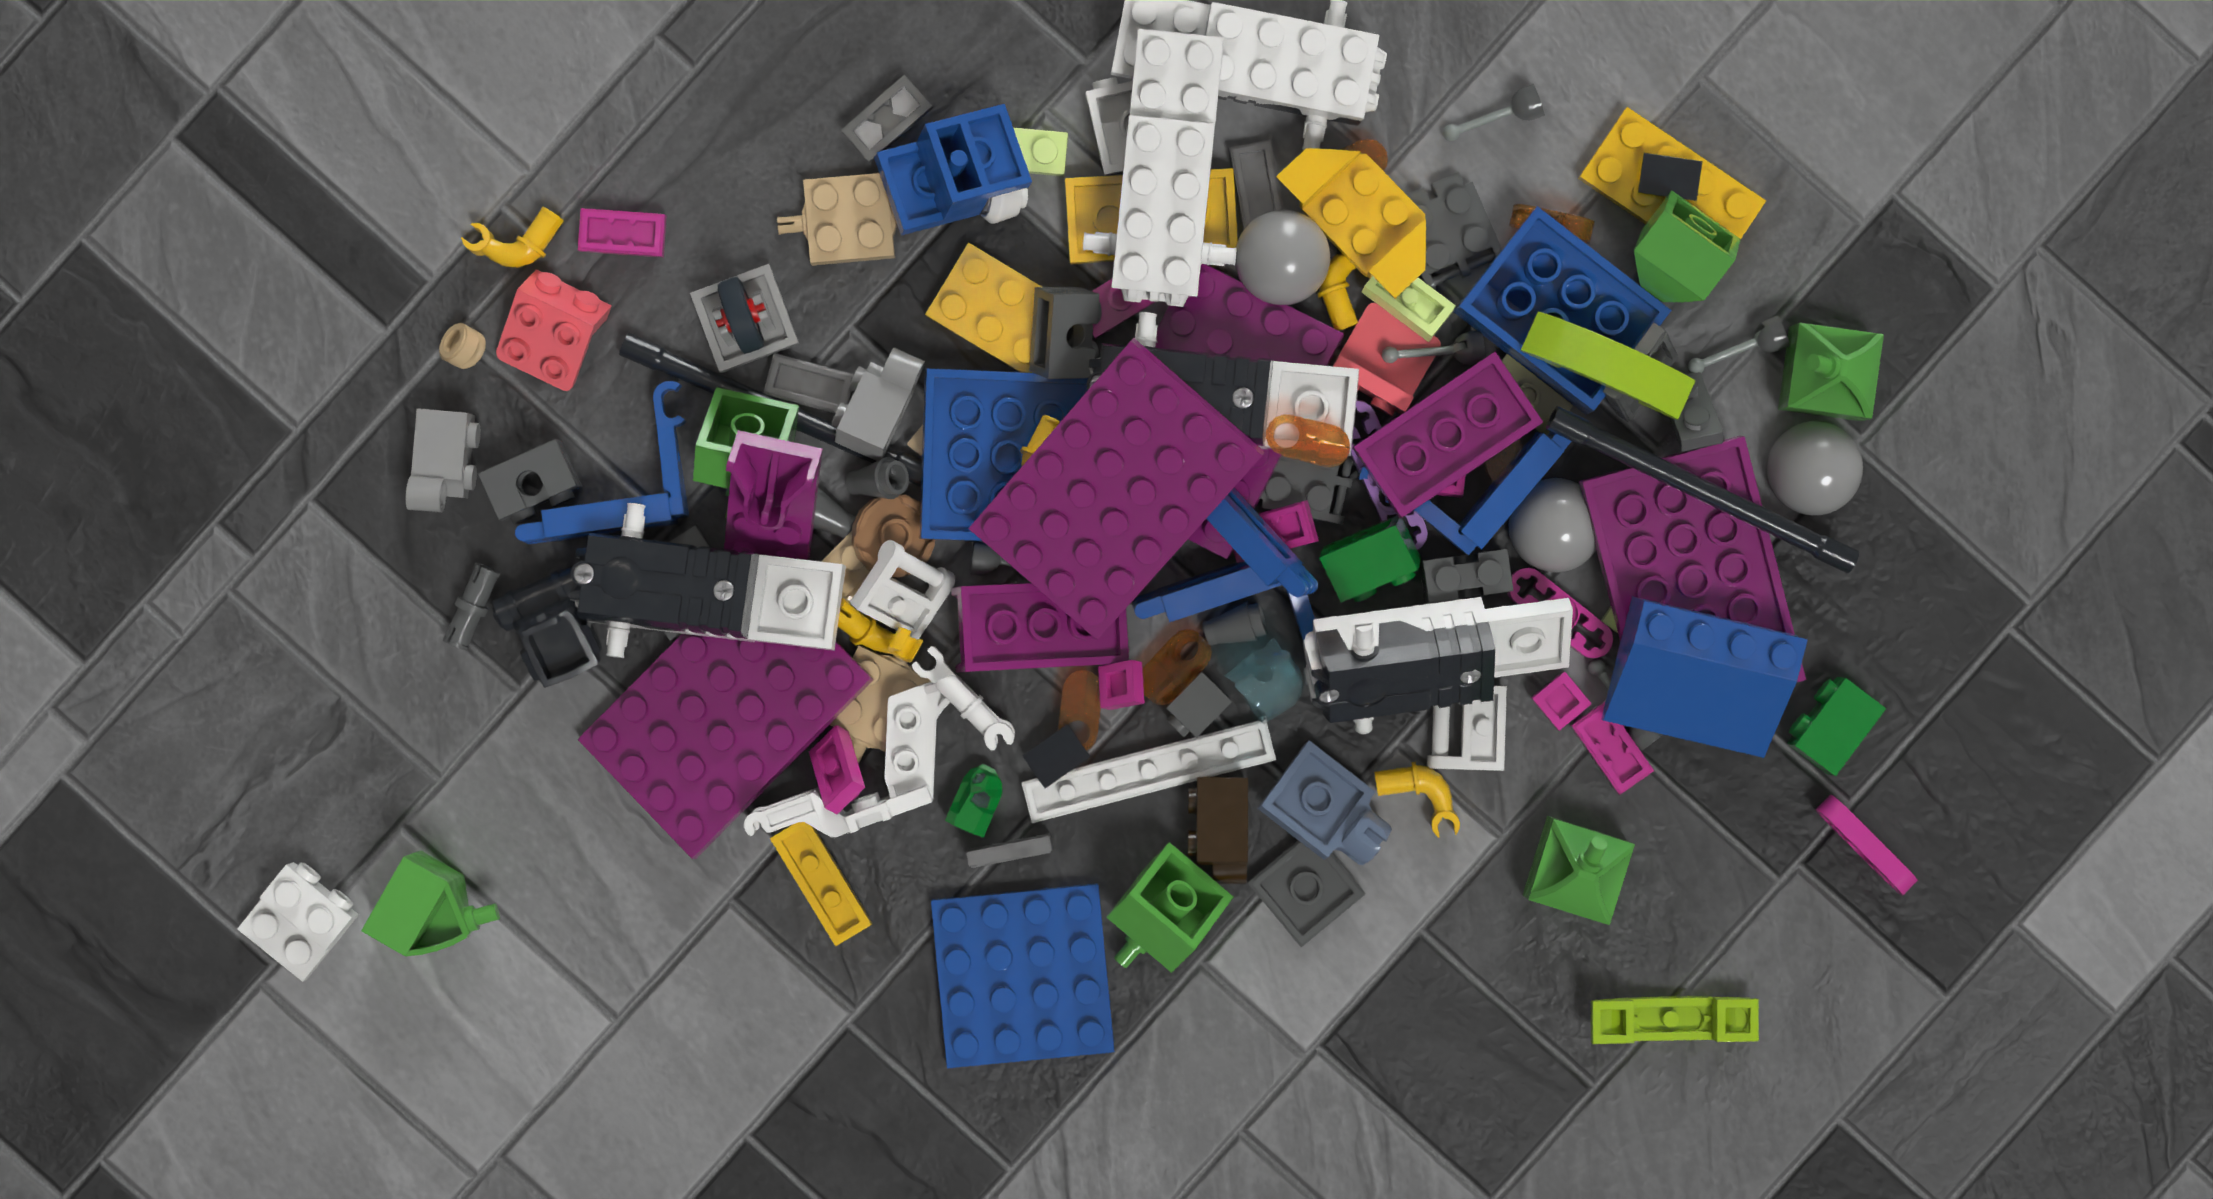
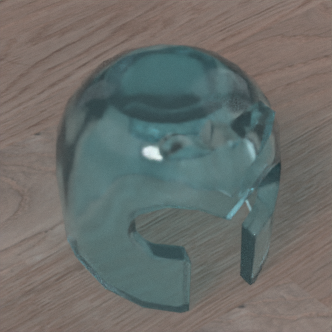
M1276 638L1271 639L1265 648L1254 651L1224 674L1226 678L1235 683V688L1244 696L1252 712L1263 724L1294 706L1301 697L1304 688L1301 671L1291 658L1290 652L1282 650Z

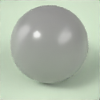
M1283 209L1266 212L1251 221L1238 239L1235 262L1238 276L1252 295L1266 303L1291 305L1309 298L1320 288L1328 274L1330 266L1328 240L1319 225L1300 212Z
M1822 421L1803 422L1786 430L1774 442L1767 460V478L1775 496L1789 509L1805 515H1824L1843 507L1857 492L1863 475L1861 452L1853 438L1840 427Z
M1563 478L1540 480L1509 516L1508 531L1514 549L1525 562L1539 570L1556 573L1569 571L1584 564L1596 551L1590 515L1581 492L1580 484Z

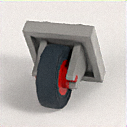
M770 264L690 293L720 373L800 344Z

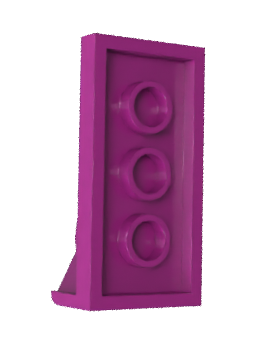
M1494 352L1352 449L1401 519L1542 424L1543 421L1497 353Z
M740 430L737 431L726 465V471L731 472L724 549L736 550L739 553L748 551L756 552L760 555L803 560L810 559L822 448Z
M1032 583L951 588V595L958 599L961 662L955 666L956 673L1108 665L1129 660L1126 609L1102 636L1096 640Z

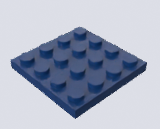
M925 369L919 539L982 541L968 528L1022 467L1023 454L1020 450L1022 446L1027 447L1042 416L1048 415L1061 422L1088 391V378L1047 379L1035 373Z
M1099 883L931 900L947 1068L1115 1052Z

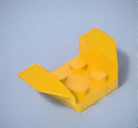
M1306 148L1276 178L1300 201L1299 207L1303 213L1319 225L1325 236L1364 276L1369 279L1374 277L1396 299L1425 271V213L1367 154H1360L1361 151Z

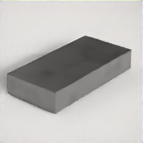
M1271 140L1229 148L1243 230L1258 216L1273 210L1283 209L1279 182L1276 178L1277 171Z
M774 353L763 393L775 398L836 413L841 402L849 404L852 393L849 386L854 374Z
M1050 833L971 848L966 851L969 867L976 868L1051 853L1053 846Z

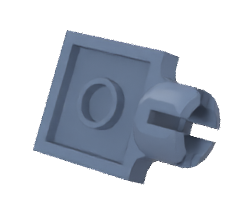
M1307 741L1257 808L1323 860L1327 859L1334 850L1342 851L1357 864L1364 865L1381 850V842L1388 840L1392 830L1390 824L1371 810L1369 803L1375 791L1311 741Z

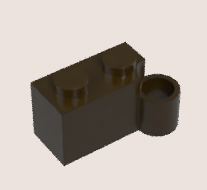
M1197 777L1196 789L1188 788V814H1196V830H1188V856H1196V865H1212V879L1218 884H1246L1248 864V778Z

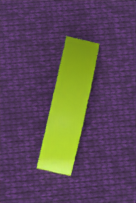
M1539 311L1520 350L1557 368L1563 367L1639 401V404L1675 420L1679 419L1696 381L1678 370L1626 345Z
M1666 996L1592 1000L1591 1043L1626 1044L1634 1043V1041L1714 1040L1716 1042L1759 1041V999Z

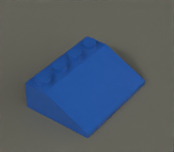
M1537 206L1453 312L1474 329L1481 331L1482 335L1587 415L1593 412L1604 399L1605 394L1603 390L1606 386L1563 367L1557 368L1520 351L1537 312L1539 311L1568 321L1634 349L1651 325L1655 323L1660 326L1672 310Z
M1632 596L1601 720L1764 758L1797 683L1808 640L1794 634Z

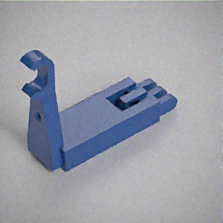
M665 381L659 384L653 393L664 492L668 493L541 510L542 522L519 525L515 530L516 538L527 544L584 538L588 537L589 533L603 535L622 532L624 514H627V503L646 506L644 509V529L677 525L678 518L689 517L676 431L677 427L684 425L687 421L679 415L674 418H668L664 405V395L669 391L678 392L682 385L675 381Z
M1552 431L1547 436L1544 433L1535 432L1458 524L1430 500L1413 511L1460 551L1470 555L1475 547L1482 549L1572 441ZM1364 465L1359 470V480L1368 479L1369 472Z
M1235 488L1230 491L1206 518L1267 586L1280 582L1293 597L1297 598L1314 593L1317 590V580L1302 565L1301 560Z
M1245 561L1236 562L1139 595L1132 601V607L1136 616L1140 619H1146L1165 612L1170 623L1281 586L1282 584L1279 582L1278 584L1267 586ZM1287 591L1302 640H1304L1305 636L1313 631V620L1315 619L1308 595L1297 598Z

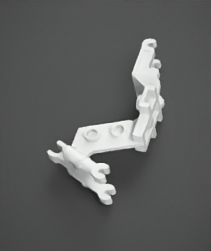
M931 646L927 651L936 659L934 669L925 670L917 661L912 664L913 670L920 677L928 678L930 682L889 696L884 779L889 796L880 798L878 792H874L854 800L855 803L851 804L853 809H850L848 812L842 809L838 814H835L824 808L820 790L817 787L773 804L757 807L746 817L744 821L745 831L748 835L752 836L756 832L755 830H758L760 827L767 833L798 822H805L830 837H839L849 832H856L870 824L889 820L895 815L933 802L937 718L950 702L961 713L960 716L963 719L967 718L984 736L985 744L990 750H995L997 747V734H1001L1007 744L1011 745L1014 742L1015 729L1013 724L1006 719L999 718L982 701L984 698L981 695L978 696L944 663L943 654L936 647Z

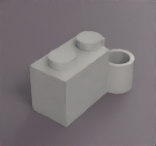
M893 348L884 367L870 362L867 369L859 366L849 386V389L854 391V394L848 405L841 402L831 424L837 428L835 442L873 460L883 459L915 393L917 381L925 361L897 348Z
M417 409L412 469L406 488V507L408 510L442 513L445 508L446 497L468 499L469 490L475 489L477 480L476 465H471L472 448H478L481 433L480 424L475 423V415L464 412Z

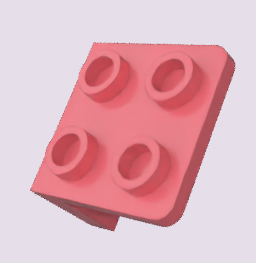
M536 269L516 291L496 350V356L499 360L563 391H569L575 385L590 340L607 320L612 305L600 300L594 293L581 291L562 282L558 276L552 273L541 272Z
M1370 303L1364 310L1358 324H1356L1332 367L1359 369L1358 390L1373 398L1370 404L1389 416H1393L1394 412L1402 415L1414 398L1413 394L1435 356L1398 358L1394 363H1386L1382 359V351L1389 346L1397 350L1441 347V342L1435 336H1433L1430 342L1426 341L1377 303Z

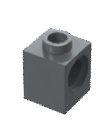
M1200 672L1166 706L1172 713L1166 720L1183 737L1191 732L1197 738L1232 701L1203 672Z

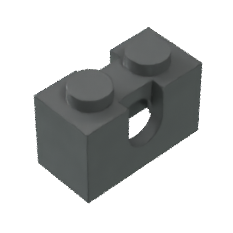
M1035 287L1030 372L1047 379L1090 377L1089 359H1096L1099 356L1098 346L1092 340L1093 324L1099 323L1102 314L1099 302L1100 294L1081 287ZM1073 326V334L1067 341V332Z
M557 439L478 473L498 520L507 521L511 519L513 525L536 516L534 507L549 501L553 508L574 499L573 491L583 487L563 442ZM535 472L539 475L543 487L537 495L528 496L523 487L524 479L530 473Z
M1508 549L1421 561L1419 565L1424 603L1513 591Z

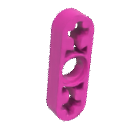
M1523 568L1511 574L1513 591L1507 593L1514 603L1519 605L1539 602L1532 595L1526 594L1521 598L1517 594L1520 591V586L1516 583L1519 578L1527 580L1533 577L1536 580L1533 588L1537 592L1545 595L1547 588L1553 592V595L1545 600L1570 599L1573 609L1572 628L1577 624L1581 614L1586 620L1580 626L1589 632H1594L1596 629L1601 631L1598 639L1603 643L1600 648L1590 647L1588 650L1584 647L1586 638L1579 632L1574 631L1570 645L1572 649L1587 658H1599L1609 652L1613 643V635L1610 628L1539 571L1532 568Z
M1830 794L1815 809L1821 818L1897 893L1903 896L1918 881L1914 874L1836 797Z

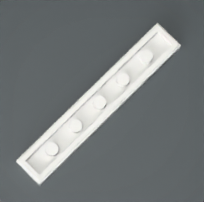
M1266 719L1200 735L1197 738L1193 737L1077 767L1046 789L1038 778L1023 781L1022 787L1031 822L1036 823L1197 781V777H1213L1276 760Z

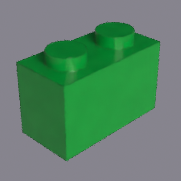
M1398 515L1324 546L1319 557L1340 602L1351 598L1355 602H1359L1373 596L1377 592L1376 588L1391 582L1393 586H1397L1411 580L1416 575L1415 571L1418 570L1422 559L1403 519H1400Z
M1836 677L1834 681L1828 679L1820 687L1814 697V700L1818 703L1809 715L1803 713L1793 723L1789 730L1792 737L1787 745L1824 773L1836 776L1887 709L1847 678Z

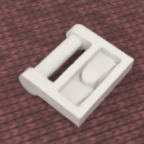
M887 540L879 549L878 561L850 603L858 611L895 630L898 627H902L912 631L909 636L919 639L951 592V588L954 587L955 575L943 567L936 569L906 553L902 545L893 540ZM899 567L929 583V588L925 594H922L892 578V575Z
M1494 686L1493 701L1480 702V700H1474L1472 704L1462 705L1461 756L1448 755L1450 707L1439 708L1438 705L1433 706L1432 755H1427V767L1433 769L1504 771L1507 686Z

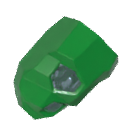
M981 764L970 769L960 784L945 819L946 822L984 838L1003 794L1002 781L994 768Z

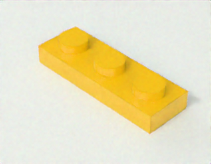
M798 822L770 838L835 947L872 925L871 919L814 827L805 822Z

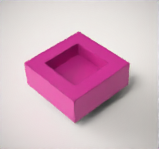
M1128 660L1098 667L1100 708L1114 710L1144 704L1142 662Z
M1562 671L1531 697L1532 701L1558 731L1591 705V702L1565 671Z

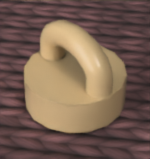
M457 323L444 334L440 343L439 353L442 360L458 368L468 369L474 366L483 356L486 349V340L475 329L463 323Z

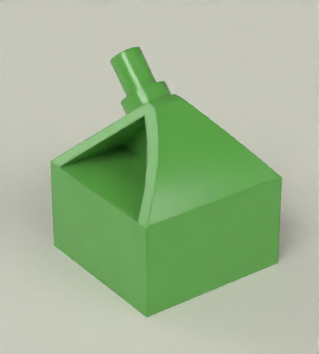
M1671 190L1641 230L1634 249L1640 286L1660 302L1704 301L1734 263L1741 239Z
M1797 323L1790 326L1788 333L1790 347L1786 348L1778 410L1856 421L1872 419L1884 334L1806 323Z
M716 387L695 446L693 481L727 488L725 496H729L731 472L726 471V465L737 431L740 430L795 443L799 405Z
M1547 816L1522 896L1536 903L1610 925L1635 844Z
M1169 842L1146 865L1107 916V919L1127 935L1125 937L1126 944L1114 956V959L1124 968H1127L1139 953L1145 954L1147 952L1172 973L1195 951L1231 902L1233 896Z
M420 850L403 856L361 932L405 957L423 955L450 947L468 938L472 931L480 929V925L500 920V914L496 903L476 909L473 905L469 906L465 876Z

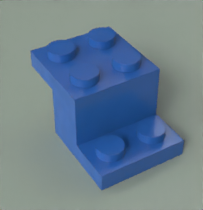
M1005 104L927 123L924 125L917 142L877 152L874 157L901 236L980 215L989 198L1029 188L1032 183Z

